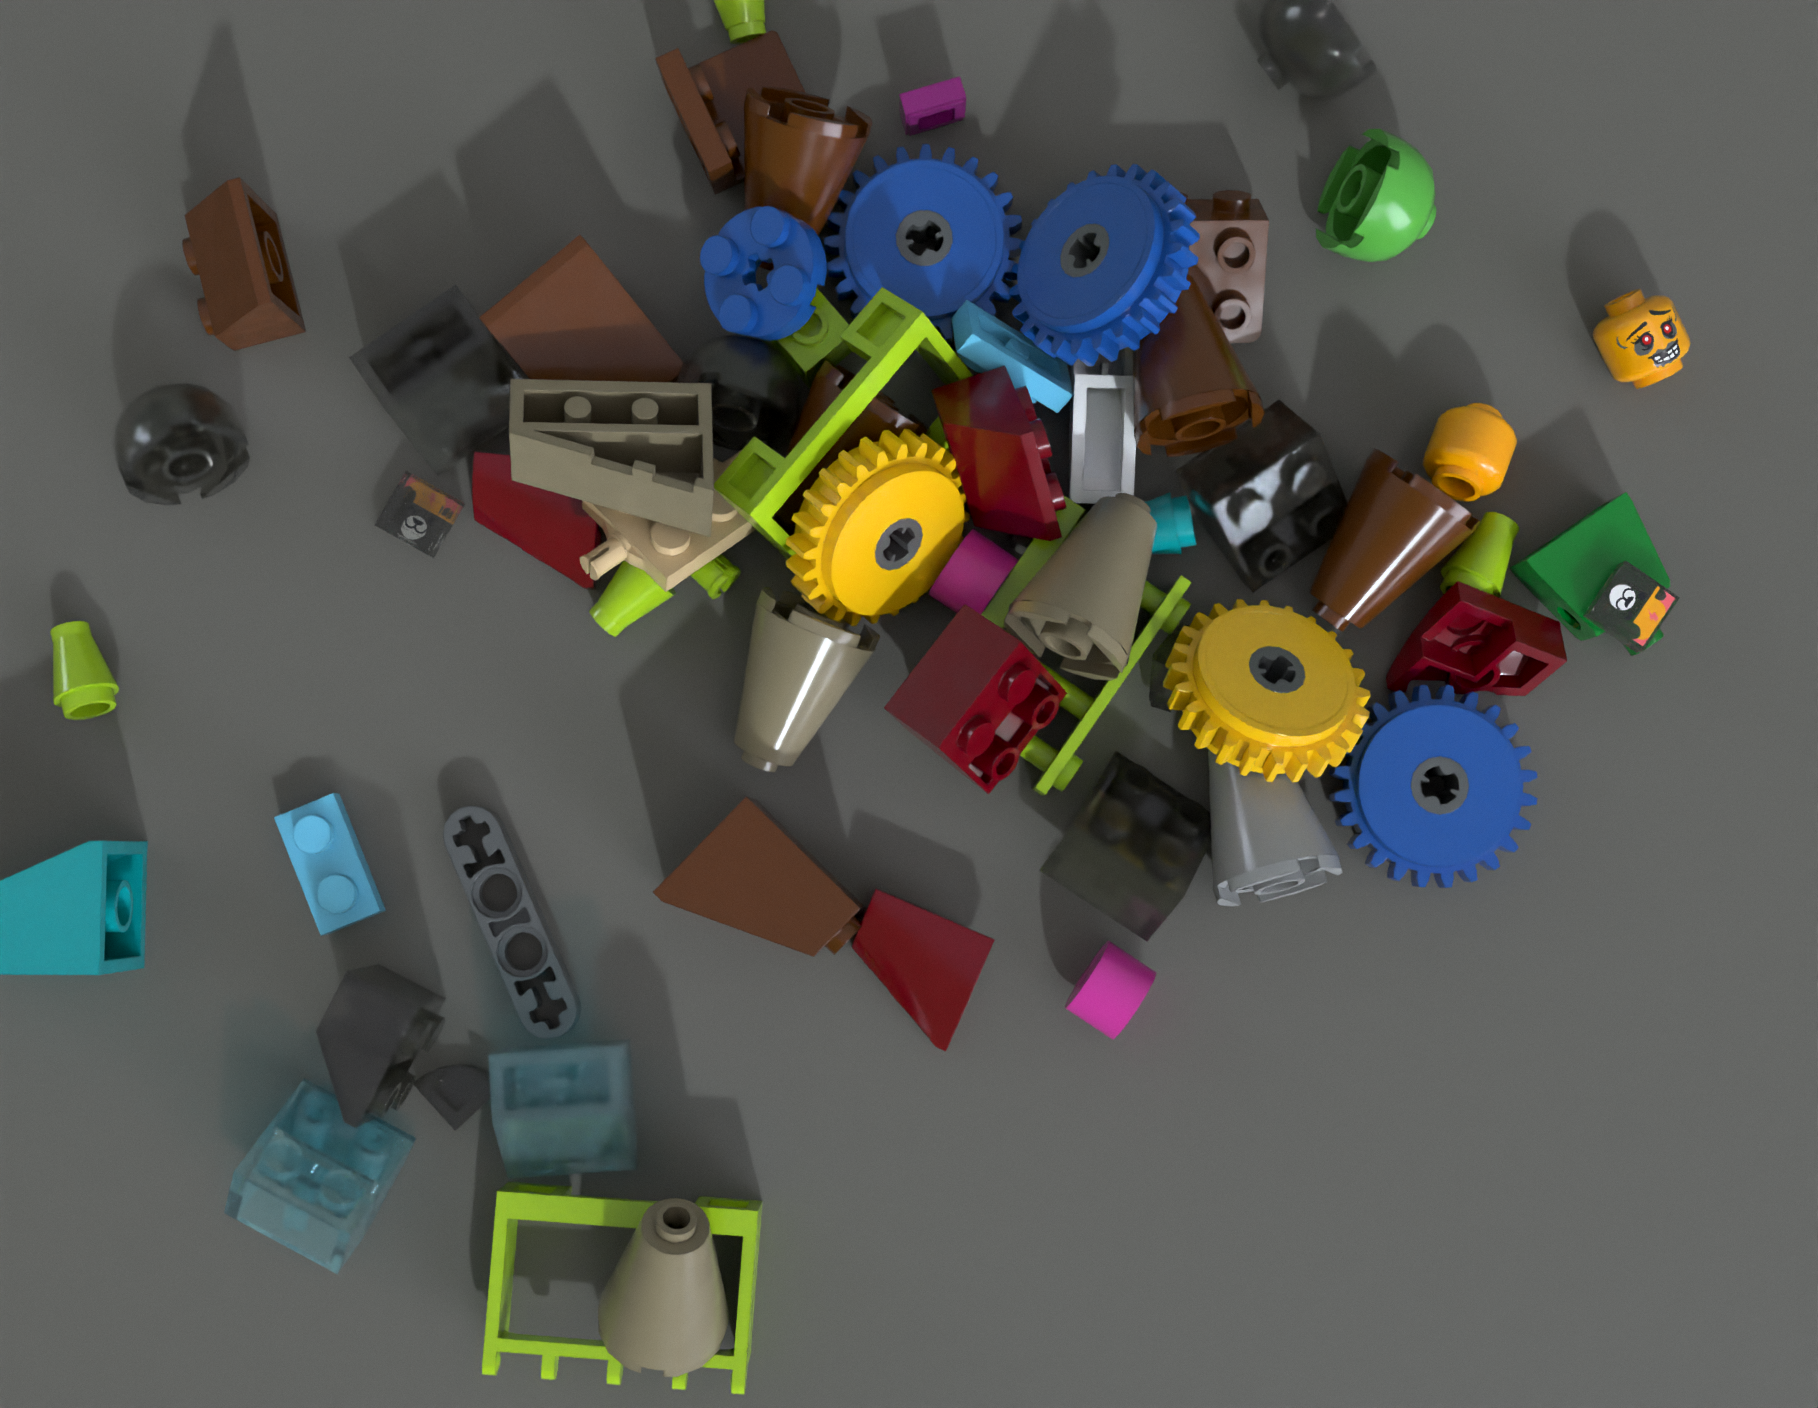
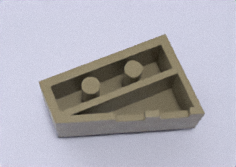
M511 379L509 440L512 481L711 537L714 499L711 383Z

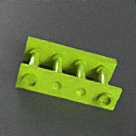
M1065 495L1066 509L1056 512L1062 538L1053 541L1034 538L981 614L1003 630L1006 628L1004 626V619L1009 611L1010 604L1074 530L1085 511L1084 508ZM1181 575L1166 594L1148 581L1145 582L1140 607L1151 614V617L1133 641L1127 666L1124 667L1123 672L1119 673L1117 679L1106 680L1095 698L1040 662L1067 692L1059 706L1080 720L1058 751L1035 735L1021 752V757L1043 771L1032 790L1044 796L1051 786L1061 792L1066 788L1083 763V760L1074 754L1139 658L1159 629L1170 635L1188 611L1191 603L1182 596L1192 582Z

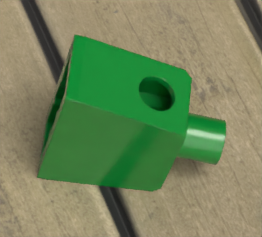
M1627 492L1605 502L1510 567V570L1520 582L1581 641L1597 637L1612 628L1628 653L1634 656L1664 636V633L1657 625L1644 646L1633 640L1637 639L1641 634L1640 627L1634 623V620L1657 586L1660 589L1655 597L1670 587V579ZM1627 585L1633 589L1635 602L1631 608L1618 610L1611 604L1610 593L1615 586ZM1640 592L1646 594L1644 600L1639 599L1638 594ZM1628 611H1631L1633 614L1630 620L1625 619V616L1629 617Z

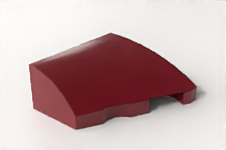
M474 452L472 475L474 520L500 537L502 536L540 562H544L568 577L582 588L596 590L597 580L591 579L590 573H585L580 564V557L601 545L602 533L598 530L599 525L582 508V500L512 481L510 455Z
M1457 581L1428 611L1401 648L1386 675L1387 689L1395 692L1399 690L1406 692L1411 680L1445 681L1446 685L1453 686L1455 694L1489 691L1496 695L1526 696L1567 662L1560 622Z
M876 888L852 948L927 1035L934 1046L946 1051L995 939Z

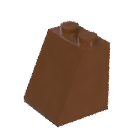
M581 235L572 240L479 317L529 379L691 383L694 381L687 366Z
M747 796L653 891L664 903L813 957L824 946L835 955L862 927L861 922L854 915L864 905L756 799Z

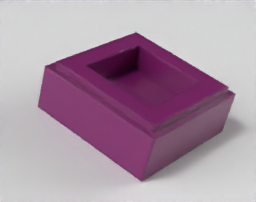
M960 76L899 94L900 118L906 135L909 134L911 136L962 121L965 118L966 94Z

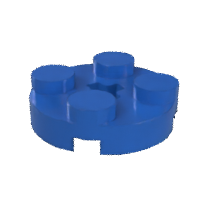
M754 207L737 214L721 228L718 235L712 236L705 241L700 253V263L705 270L704 287L707 301L722 327L732 333L768 341L782 339L793 334L805 325L816 309V306H812L810 303L815 296L817 284L825 285L827 274L826 255L817 233L803 220L795 218L788 212L775 207ZM763 261L773 263L774 270L767 274L768 286L765 289L760 284H756V272Z

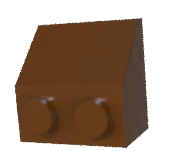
M240 177L227 180L184 215L190 237L182 240V246L191 272L195 276H200L205 297L197 300V306L206 332L210 336L214 335L233 351L306 332L277 214Z

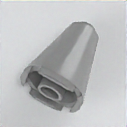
M1208 749L1213 892L1219 906H1239L1241 901L1238 893L1251 891L1258 895L1259 902L1282 898L1328 882L1325 870L1337 876L1343 873L1340 857L1298 782L1292 783L1286 773L1277 774L1273 782L1266 781L1263 773L1250 771L1247 776H1243L1239 772V767L1228 762L1222 765L1216 763V755Z

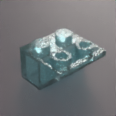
M630 1039L507 1047L488 1055L492 1123L507 1178L625 1171L638 1168Z
M304 1078L235 1169L224 1213L338 1274L373 1223L411 1152L416 1138Z

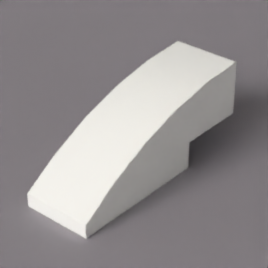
M1126 347L1119 350L1118 358L1113 362L1099 353L1094 366L1089 367L1079 359H1077L1073 366L1071 365L1070 381L1074 396L1070 399L1069 499L1075 503L1096 504L1100 498L1106 496L1115 497L1117 493H1127L1134 496L1136 441L1134 437L1133 350Z

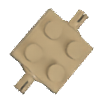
M742 450L724 462L713 458L714 483ZM715 489L711 537L582 501V508L604 530L607 541L586 555H582L580 557V564L586 574L590 573L591 579L598 580L607 571L622 561H626L644 570L667 592L756 529Z

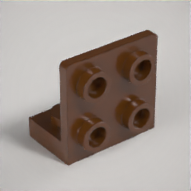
M773 30L690 68H687L679 48L655 58L663 85L715 195L744 182V100L747 89L752 87L759 95L761 94L762 86L805 92L778 33Z

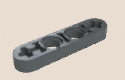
M480 806L459 808L449 816L444 825V844L516 1012L527 1032L533 1036L546 1040L559 1038L575 1027L580 1019L581 1003L506 827L498 814L489 808ZM470 817L475 824H488L490 833L482 838V844L488 857H494L501 851L505 859L503 864L485 866L474 876L469 865L482 862L481 857L474 845H462L459 836L467 831L465 820ZM496 874H503L511 878L517 889L515 902L505 911L493 910L486 904L483 898L484 884L490 877ZM522 932L531 933L537 937L542 946V957L539 963L528 970L520 969L513 965L508 955L510 941L514 936ZM552 968L556 980H549L543 982L548 996L552 1000L563 998L566 1003L567 1009L558 1015L560 1026L554 1027L549 1019L538 1021L534 1010L542 1005L540 993L536 986L524 993L520 981L539 977Z

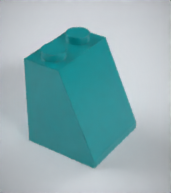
M88 841L0 880V975H103L145 968L148 841Z

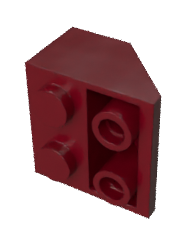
M1004 365L932 389L931 392L949 451L955 458L956 468L967 500L966 504L974 526L1046 541L1062 538L1056 512L1066 509V503L1055 471L1051 472L1048 457L1052 456L1049 440L1041 419L1036 417L1026 385L1015 389Z
M964 604L884 706V709L911 734L980 789L990 794L999 781L1012 773L1019 761L1021 752L1038 730L1046 727L1054 719L1059 703L1066 696L1067 692L1020 640Z

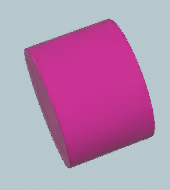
M972 529L945 565L929 591V595L956 614L964 604L982 614L1019 559L975 529Z
M1108 940L1097 952L1078 980L1065 1004V1009L1113 1040L1124 1029L1144 1000L1156 977V971Z

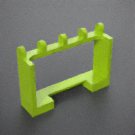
M883 287L840 335V338L850 350L867 360V363L786 458L754 436L714 483V489L786 559H789L796 552L786 545V538L789 535L772 517L915 349L945 384L973 376L921 310ZM938 416L929 427L931 432L928 436L949 451Z
M507 1182L501 1187L496 1195L482 1374L497 1375L501 1362V1352L542 1355L541 1379L547 1380L556 1379L559 1356L608 1360L607 1384L621 1385L624 1365L608 1353L602 1340L509 1332L518 1219L637 1228L647 1209L658 1201L571 1195L572 1186ZM699 1196L694 1204L698 1205L705 1212L712 1234L743 1236L735 1345L732 1349H719L702 1367L731 1369V1394L745 1395L747 1367L751 1356L763 1201ZM688 1373L673 1377L672 1389L686 1390Z

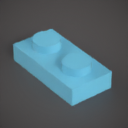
M968 300L963 303L951 318L956 352L960 359L974 371L983 373L1005 365L1015 389L1026 385L1033 404L1038 401L1056 413L1074 396L1067 364L1058 357L1054 359L1022 333Z
M329 794L274 817L321 936L328 935L386 911L340 794Z

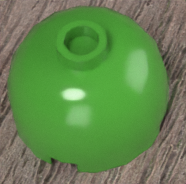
M1368 129L1362 135L1371 138V140L1365 143L1360 150L1349 145L1341 154L1327 179L1317 212L1322 214L1329 212L1326 232L1316 228V238L1323 248L1343 257L1359 261L1376 262L1389 260L1409 248L1416 239H1421L1428 233L1436 217V206L1434 204L1435 185L1433 170L1417 148L1404 139L1383 129Z

